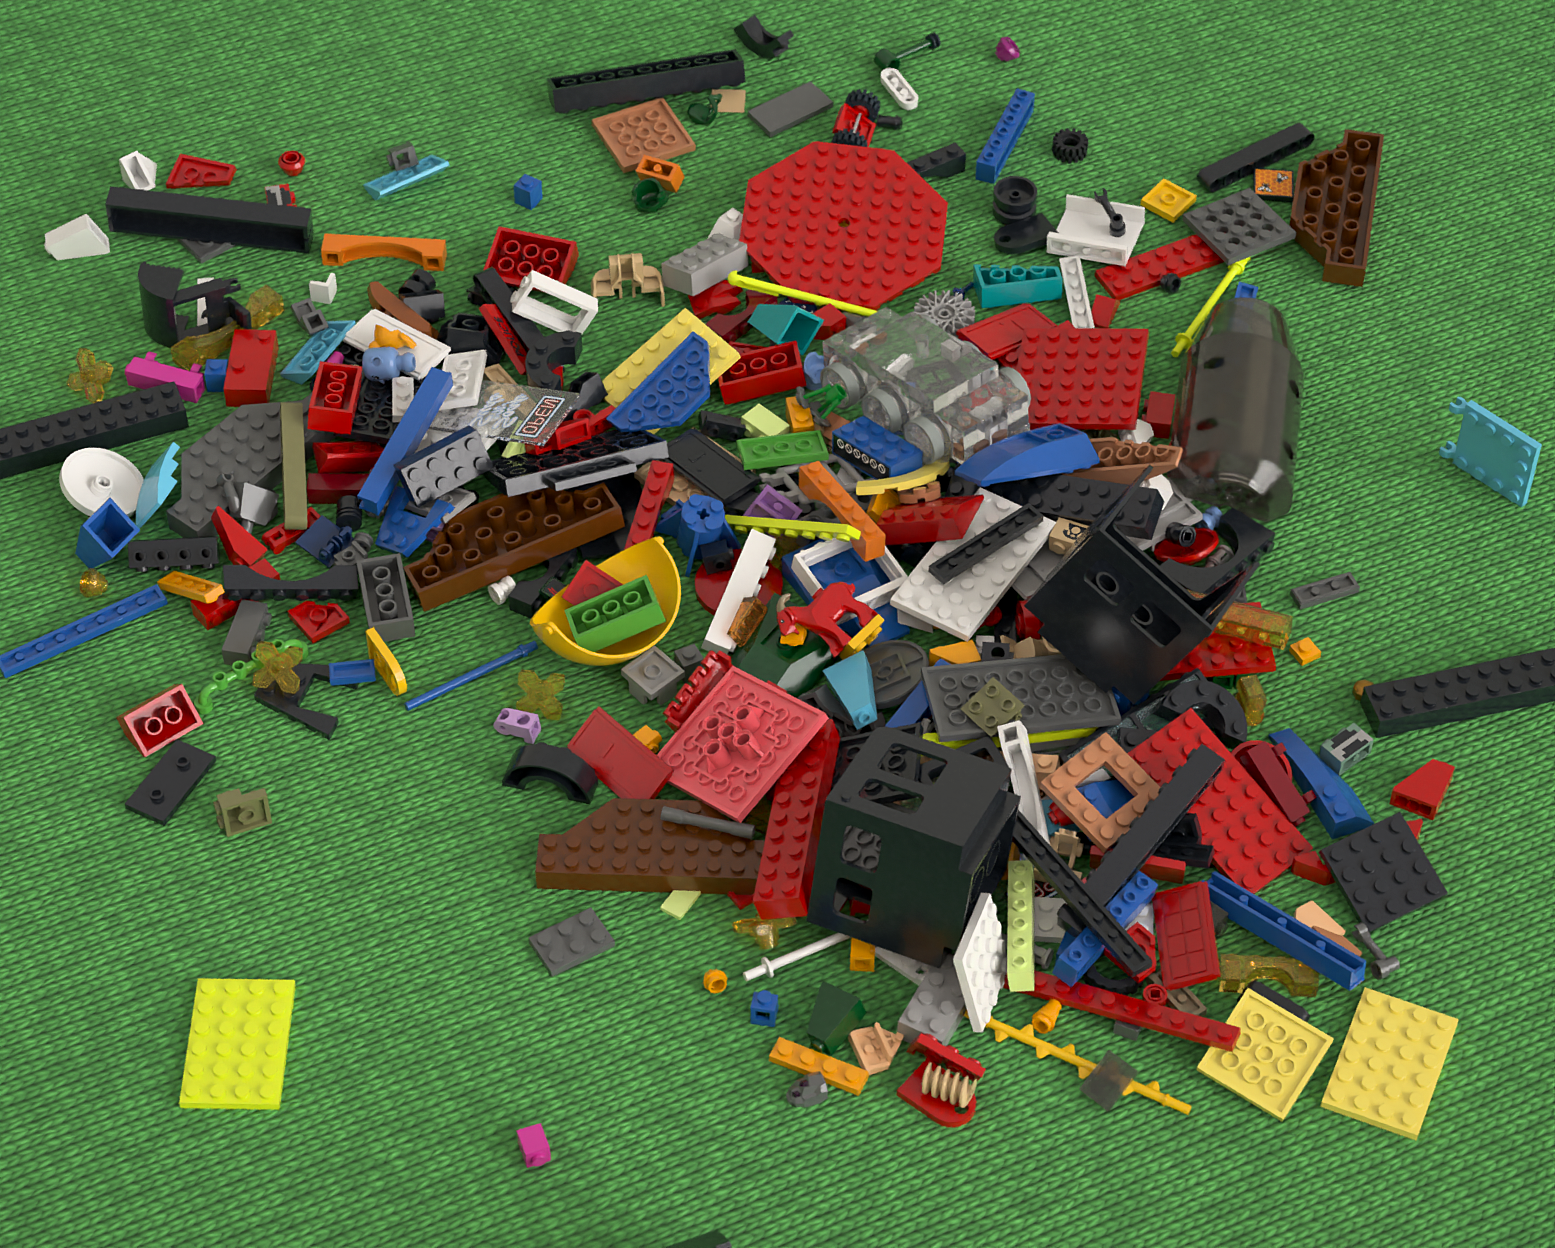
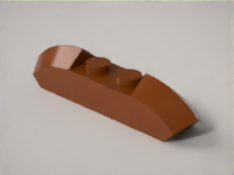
M378 281L370 282L367 292L373 309L394 319L396 318L398 321L437 340L439 332Z

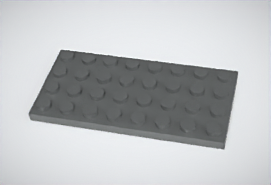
M1063 654L921 667L920 674L939 742L979 739L988 736L986 732L961 711V708L993 677L1025 705L1021 709L1022 717L1020 722L1027 729L1028 734L1120 725L1121 716L1112 688L1105 693ZM997 732L993 737H999V733Z

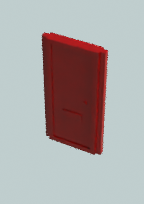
M1024 303L956 331V334L960 340L968 341L975 345L982 353L984 359L991 361L1013 352L1021 346L1024 328H1054L1057 325L1032 305Z
M599 706L596 710L594 709L567 745V748L592 767L597 778L620 798L655 799L674 772L669 765Z
M1199 881L1156 892L1152 902L1163 987L1171 991L1221 977L1207 881Z

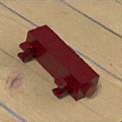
M370 465V473L375 465ZM308 473L306 488L308 503L337 504L338 499L343 496L352 495L357 497L370 474Z
M1264 741L1246 751L1240 759L1256 783L1283 812L1290 823L1297 827L1306 821L1304 817L1310 813L1307 804L1317 797L1313 790L1300 796L1277 760V757L1287 750L1281 742L1270 749L1267 742Z

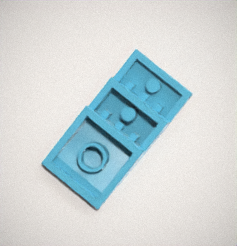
M174 442L151 466L144 478L136 507V526L139 529L161 506L177 483V480L171 475L178 466V463L172 458L180 447Z

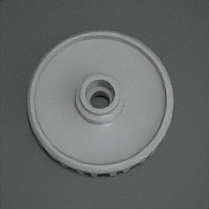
M935 290L934 294L929 292L928 298L923 295L922 298H919V303H915L913 319L921 315L930 317L941 329L945 342L959 339L956 334L957 330L975 323L974 307H971L972 302L968 301V298L963 301L962 294L958 295L955 292L954 297L950 296V290L946 293L942 290L941 295H937ZM917 323V330L925 337L932 339L928 331L921 324Z

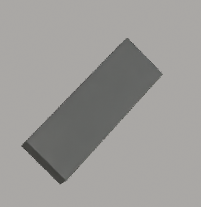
M1347 572L1293 588L1290 591V595L1299 610L1358 593L1360 586L1351 572Z

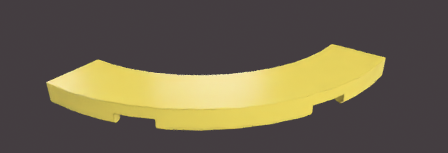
M937 460L932 464L924 465L918 470L896 477L858 481L856 495L882 494L885 492L884 489L901 491L927 484L936 480L937 475L943 476L950 467L949 460Z

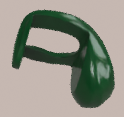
M723 95L708 96L712 107L701 103L691 104L687 111L690 120L701 125L711 124L717 116L718 104L721 102Z

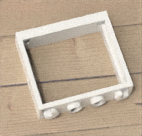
M832 538V541L818 542L814 547L800 550V553L794 555L791 568L811 596L822 586L808 567L852 548V543L850 540L849 542H843ZM886 546L884 555L875 558V560L891 582L854 598L872 609L890 602L891 597L908 577ZM851 612L844 613L836 624L839 625L857 616Z

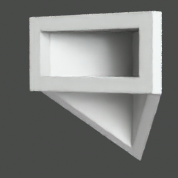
M138 151L119 159L122 179L131 189L150 190L155 187L157 169L155 162L141 155Z

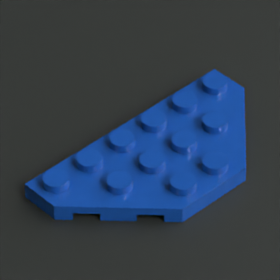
M692 332L606 418L608 423L620 432H636L639 430L681 426L710 397V346L708 341Z

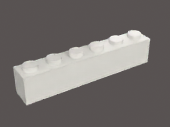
M751 529L703 641L702 649L712 650L715 653L720 650L725 654H728L729 651L734 652L738 642L734 638L737 633H742L746 622L742 619L745 614L749 616L754 603L750 602L752 596L757 597L761 588L758 581L766 576L769 569L766 566V562L768 559L771 561L776 552V548L773 547L776 539Z

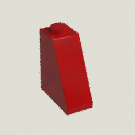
M1435 759L1430 760L1394 786L1389 804L1434 820L1452 781L1455 767L1446 762Z

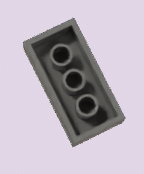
M400 553L356 560L368 629L374 627L384 642L415 637L414 620Z

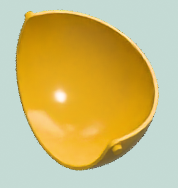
M658 536L637 543L606 559L596 567L623 585L647 575L666 622L596 652L586 650L577 645L564 611L573 607L572 604L561 598L569 586L568 584L550 598L531 618L530 625L536 635L548 648L561 657L579 664L591 666L622 663L641 655L654 646L672 626L677 616L681 599L679 573L672 556L663 545V538Z

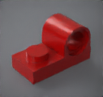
M610 405L599 411L596 415L589 410L580 409L574 413L573 420L589 418L591 436L604 433L613 427L606 418L616 408Z

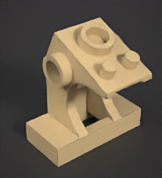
M1060 828L1059 832H1055L1054 837L1051 836L1050 845L1057 854L1070 857L1068 866L1073 871L1076 857H1081L1084 844L1080 843L1081 839L1079 837H1076L1077 832ZM1034 867L1035 880L1049 883ZM1073 871L1082 880V872Z

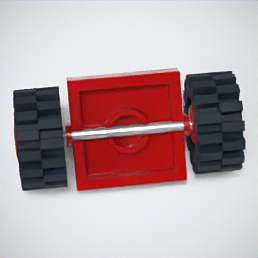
M857 89L856 92L853 90L851 94H848L845 103L840 107L832 133L834 137L831 143L869 147L876 126L874 121L877 119L881 106L880 100H877L878 97L876 95L873 96V92L870 91L868 94L865 89L863 92H861V89Z

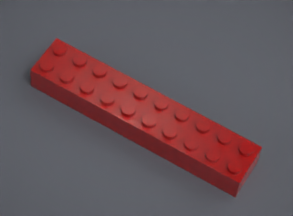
M828 719L777 779L753 897V903L761 920L803 917L808 914L825 799L831 790L840 736L833 719Z

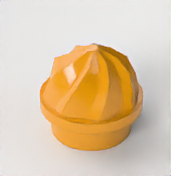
M717 968L715 970L710 969L704 974V987L711 993L722 992L727 986L726 974Z

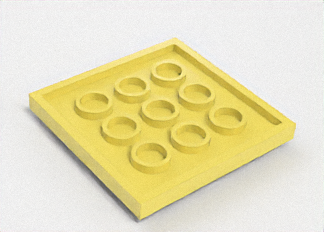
M1247 988L1226 1021V1024L1241 1028V1034L1233 1052L1210 1046L1197 1066V1071L1283 1122L1331 1046L1334 1038Z

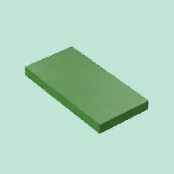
M820 430L736 440V447L744 470L829 460V453Z

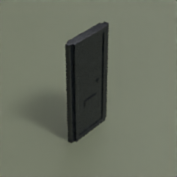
M695 428L689 429L667 443L669 457L660 459L663 462L672 463L677 473L707 496L721 501L724 506L757 486L761 481L758 475L751 470H744L742 463Z

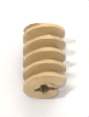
M930 1062L923 1075L922 1092L923 1094H928L931 1091V1095L934 1098L938 1097L941 1093L942 1101H946L950 1097L951 1104L954 1105L959 1101V1106L964 1108L972 1099L977 1079L970 1085L969 1076L959 1081L960 1074L958 1072L951 1078L950 1069H947L944 1074H941V1066L932 1071V1063Z

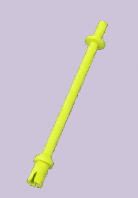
M1251 256L1228 265V273L1185 333H1178L1175 337L1177 344L1171 351L1173 357H1178L1183 349L1190 348L1193 345L1191 337L1235 275L1242 274L1244 266Z

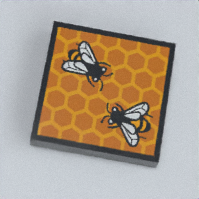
M1254 168L1253 192L1263 201L1293 203L1294 170Z

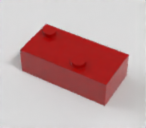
M234 330L223 389L226 407L269 403L279 349L276 330Z
M797 341L741 353V358L718 377L725 405L795 389L798 386H807Z
M320 361L309 405L307 429L335 432L337 434H351L361 389L362 366Z

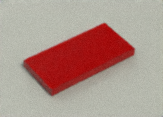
M1096 845L1091 846L1089 867L1097 869L1102 864L1100 861L1105 853ZM1151 856L1139 871L1151 879L1183 884L1186 862Z

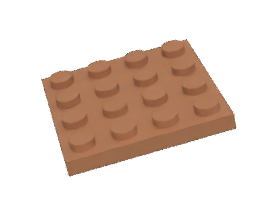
M664 98L655 99L592 119L593 128L623 173L636 170L643 155L667 160L696 150L694 141Z

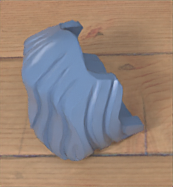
M816 352L808 353L803 364L806 388L814 391L822 388L820 374L823 368L831 365L830 358L818 355Z

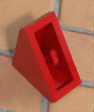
M1096 294L1091 311L1094 327L1109 328L1121 301Z

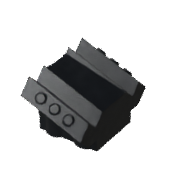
M458 312V314L453 316V319H449L441 326L437 341L451 347L449 354L486 350L485 368L499 364L504 351L487 321L480 315Z

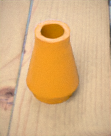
M1050 999L1046 1005L1033 1014L1032 1025L1037 1032L1046 1034L1054 1029L1059 1011L1062 1008L1061 1003L1056 999Z

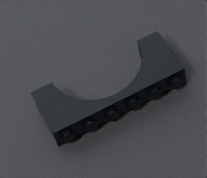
M1231 508L1220 517L1217 534L1225 539L1233 550L1234 557L1219 566L1202 568L1184 565L1169 558L1160 567L1196 598H1203L1249 567L1254 561L1257 560L1259 562L1264 554H1269L1274 547L1275 532L1237 509Z

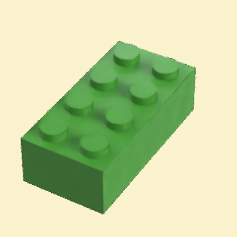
M647 575L564 610L577 645L592 652L601 650L666 622Z

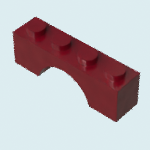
M749 289L746 291V309L736 315L717 314L705 325L726 343H729V341L735 342L754 327L748 321L757 305H778V297Z

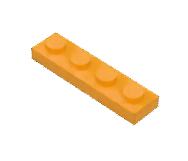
M173 571L157 581L159 588L204 603H212L218 599V596L224 593L221 584L178 571Z
M779 1037L769 1055L770 1062L804 1075L820 1071L827 1084L857 1096L860 1095L869 1078V1071Z

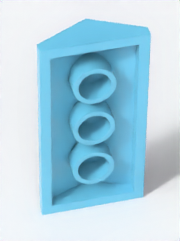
M430 155L418 160L419 164L399 171L395 170L365 183L363 186L376 201L444 171L449 166V161Z
M354 320L326 321L329 328L313 334L280 373L281 377L302 385L317 371L320 361L324 362L356 322Z

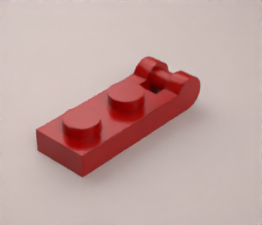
M312 507L307 509V530L320 517ZM283 522L264 533L261 540L270 546V550L274 554H280L285 547L297 541L307 530H285Z

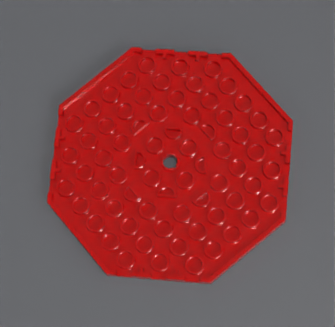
M814 141L748 180L739 241L747 244L746 251L751 257V261L761 271L764 270L774 284L877 310L883 303L894 300L902 295L904 290L909 287H915L930 274H936L941 270L948 202L894 150ZM845 221L849 226L841 227L839 224ZM787 296L794 303L815 305L814 302Z

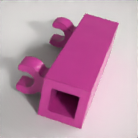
M150 351L146 354L145 359L134 357L131 363L127 364L125 376L129 386L148 389L175 381L181 399L197 403L205 391L204 373L200 372L202 365L194 363L190 371L168 366L154 360L157 353Z

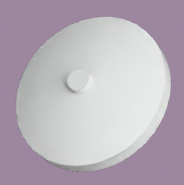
M85 448L72 453L65 460L59 475L60 487L67 500L79 511L91 516L111 497L128 517L136 513L138 496L144 479L139 470L125 457L106 449Z

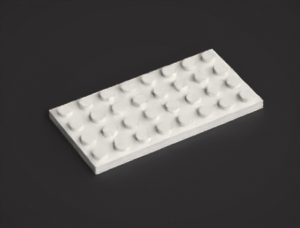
M981 487L974 495L983 494L984 500L963 539L936 541L890 599L891 606L967 642L1043 546L1057 523L1043 517V522L947 583L942 584L928 572L930 564L1022 507Z

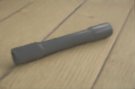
M663 806L661 812V820L689 824L748 839H753L755 833V825L726 821Z

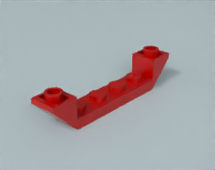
M1422 819L1406 821L1418 841L1423 824ZM1316 851L1303 852L1293 858L1291 868L1293 875L1323 886L1336 883L1327 866L1321 862Z

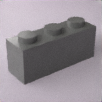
M241 600L222 647L224 664L232 665L236 661L247 663L252 660V653L258 650L260 643H263L266 626H270L272 615L269 613L267 603Z

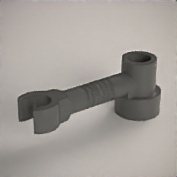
M1363 922L1354 925L1357 930L1353 931L1352 935L1355 939L1364 943L1376 958L1375 961L1370 963V970L1377 980L1389 976L1391 972L1400 968L1399 961L1395 956L1388 958L1370 937V933Z

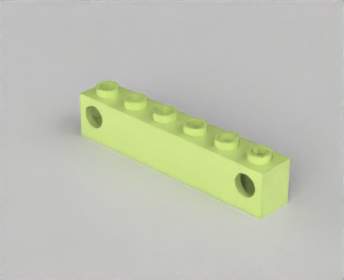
M1029 860L1008 861L1007 976L1010 992L1034 991L1035 878L1033 864Z

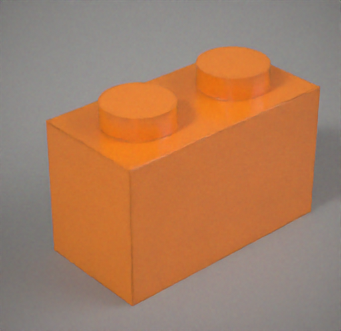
M643 155L636 169L640 181L655 178L665 190L677 193L684 179V174L679 164Z

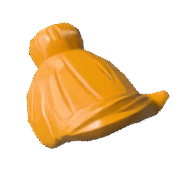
M375 325L374 341L369 344V348L394 347L399 349L407 346L410 349H414L417 346L416 342L408 335L401 333L399 330L389 331L380 325Z

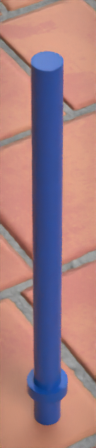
M535 641L526 645L521 644L517 646V649L405 702L404 706L407 711L416 708L521 656L522 658L527 657L528 653L538 649V645Z

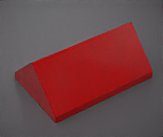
M364 441L313 443L318 473L370 472V465L376 464L384 450L377 443Z

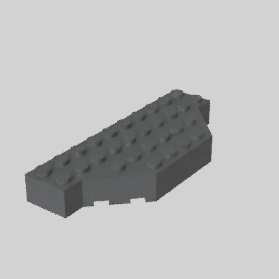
M312 393L301 401H288L302 402L305 462L314 455V442H330L336 437L334 432L307 429ZM280 402L241 405L181 454V499L166 511L169 529L183 538L218 535L211 519L215 508L220 506L230 515L224 489L216 481L221 473H224V477L232 474L234 477L233 484L234 482H246L263 489H273L282 482Z

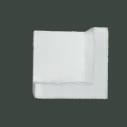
M330 273L326 283L310 281L311 301L331 304L337 292L334 273Z

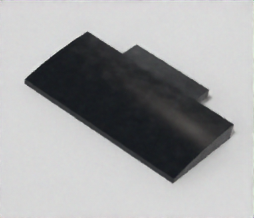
M613 430L592 435V439L560 450L552 449L538 455L523 453L511 456L510 458L501 457L493 459L491 462L494 468L482 475L497 490L510 497L547 487L559 491L636 472V465L668 458L669 454L667 441L646 430L636 432Z

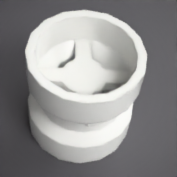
M506 576L499 583L489 585L488 592L492 600L497 605H501L515 588L516 583L510 576Z

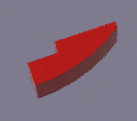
M589 418L574 419L548 425L538 440L524 439L526 453L538 455L552 449L560 450L592 439Z

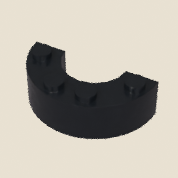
M570 330L554 333L537 341L528 351L525 360L527 387L537 401L540 402L544 396L561 397V376L554 374L552 370L562 365H576L583 351L582 333Z
M1193 680L1182 683L1167 694L1158 703L1153 712L1154 715L1172 722L1192 708L1194 711L1208 717L1214 726L1215 736L1225 747L1232 750L1246 742L1247 721L1241 705L1229 691L1213 682Z
M543 742L526 745L516 750L511 757L502 780V786L524 790L526 784L531 781H546L561 788L566 793L568 800L591 804L598 786L595 770L583 759L566 747H556Z

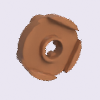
M929 482L918 487L897 491L899 502L911 504L918 503V500L925 499V502L935 500L941 497L940 482Z

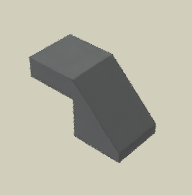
M310 298L291 305L290 308L299 326L309 335L329 328L321 310L315 309Z

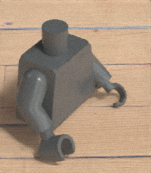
M221 473L216 481L224 489L230 516L240 520V525L250 534L252 533L253 525L265 526L278 514L277 500L280 494H277L272 488L263 489L246 482H234L233 484L234 477L232 474L224 477V473Z

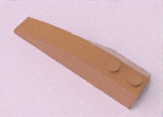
M1114 437L1089 439L1100 459V463L1091 465V468L1088 469L1079 468L1074 470L1073 473H1062V475L1131 484L1149 465L1153 469L1144 480L1177 468L1183 449L1162 444L1152 446L1148 442L1138 444L1134 443L1133 440L1127 439L1125 441H1118Z

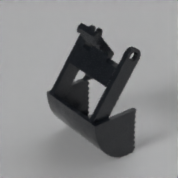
M146 261L141 262L138 270V281L144 328L148 336L155 342L165 347L179 350L180 346L239 328H252L250 311L232 297L224 298V295L241 289V284L231 286V284L238 283L237 278L227 280L217 278L178 290L184 270L176 269L175 267L150 265ZM205 297L206 310L202 312L201 318H207L208 323L186 330L190 317L188 315L179 316L176 314L175 306Z

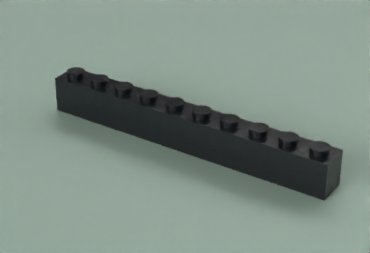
M1201 744L1197 750L1193 748L1188 754L1187 762L1183 767L1179 765L1173 772V779L1161 786L1158 791V797L1155 800L1151 799L1144 807L1145 812L1142 816L1134 818L1127 834L1119 836L1115 842L1116 847L1112 852L1107 851L1100 861L1102 864L1097 870L1093 868L1089 872L1085 885L1104 907L1137 874L1224 768V758L1204 744ZM1064 903L1057 912V925L1074 938H1077L1087 926L1068 904Z

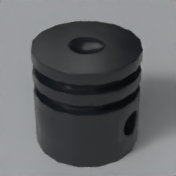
M347 495L338 499L336 525L339 528L349 526L353 532L360 529L363 509L359 508L361 500L356 496Z

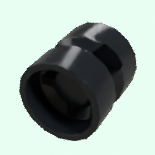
M417 269L402 284L398 294L434 290L436 281L427 271Z

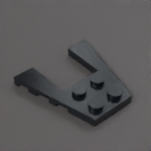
M272 662L254 694L255 701L277 713L279 711L288 716V719L294 722L299 721L306 725L307 729L314 733L317 731L323 734L327 740H330L339 724L338 717L300 708L314 679L330 683L329 665ZM360 683L342 684L341 686L357 689Z

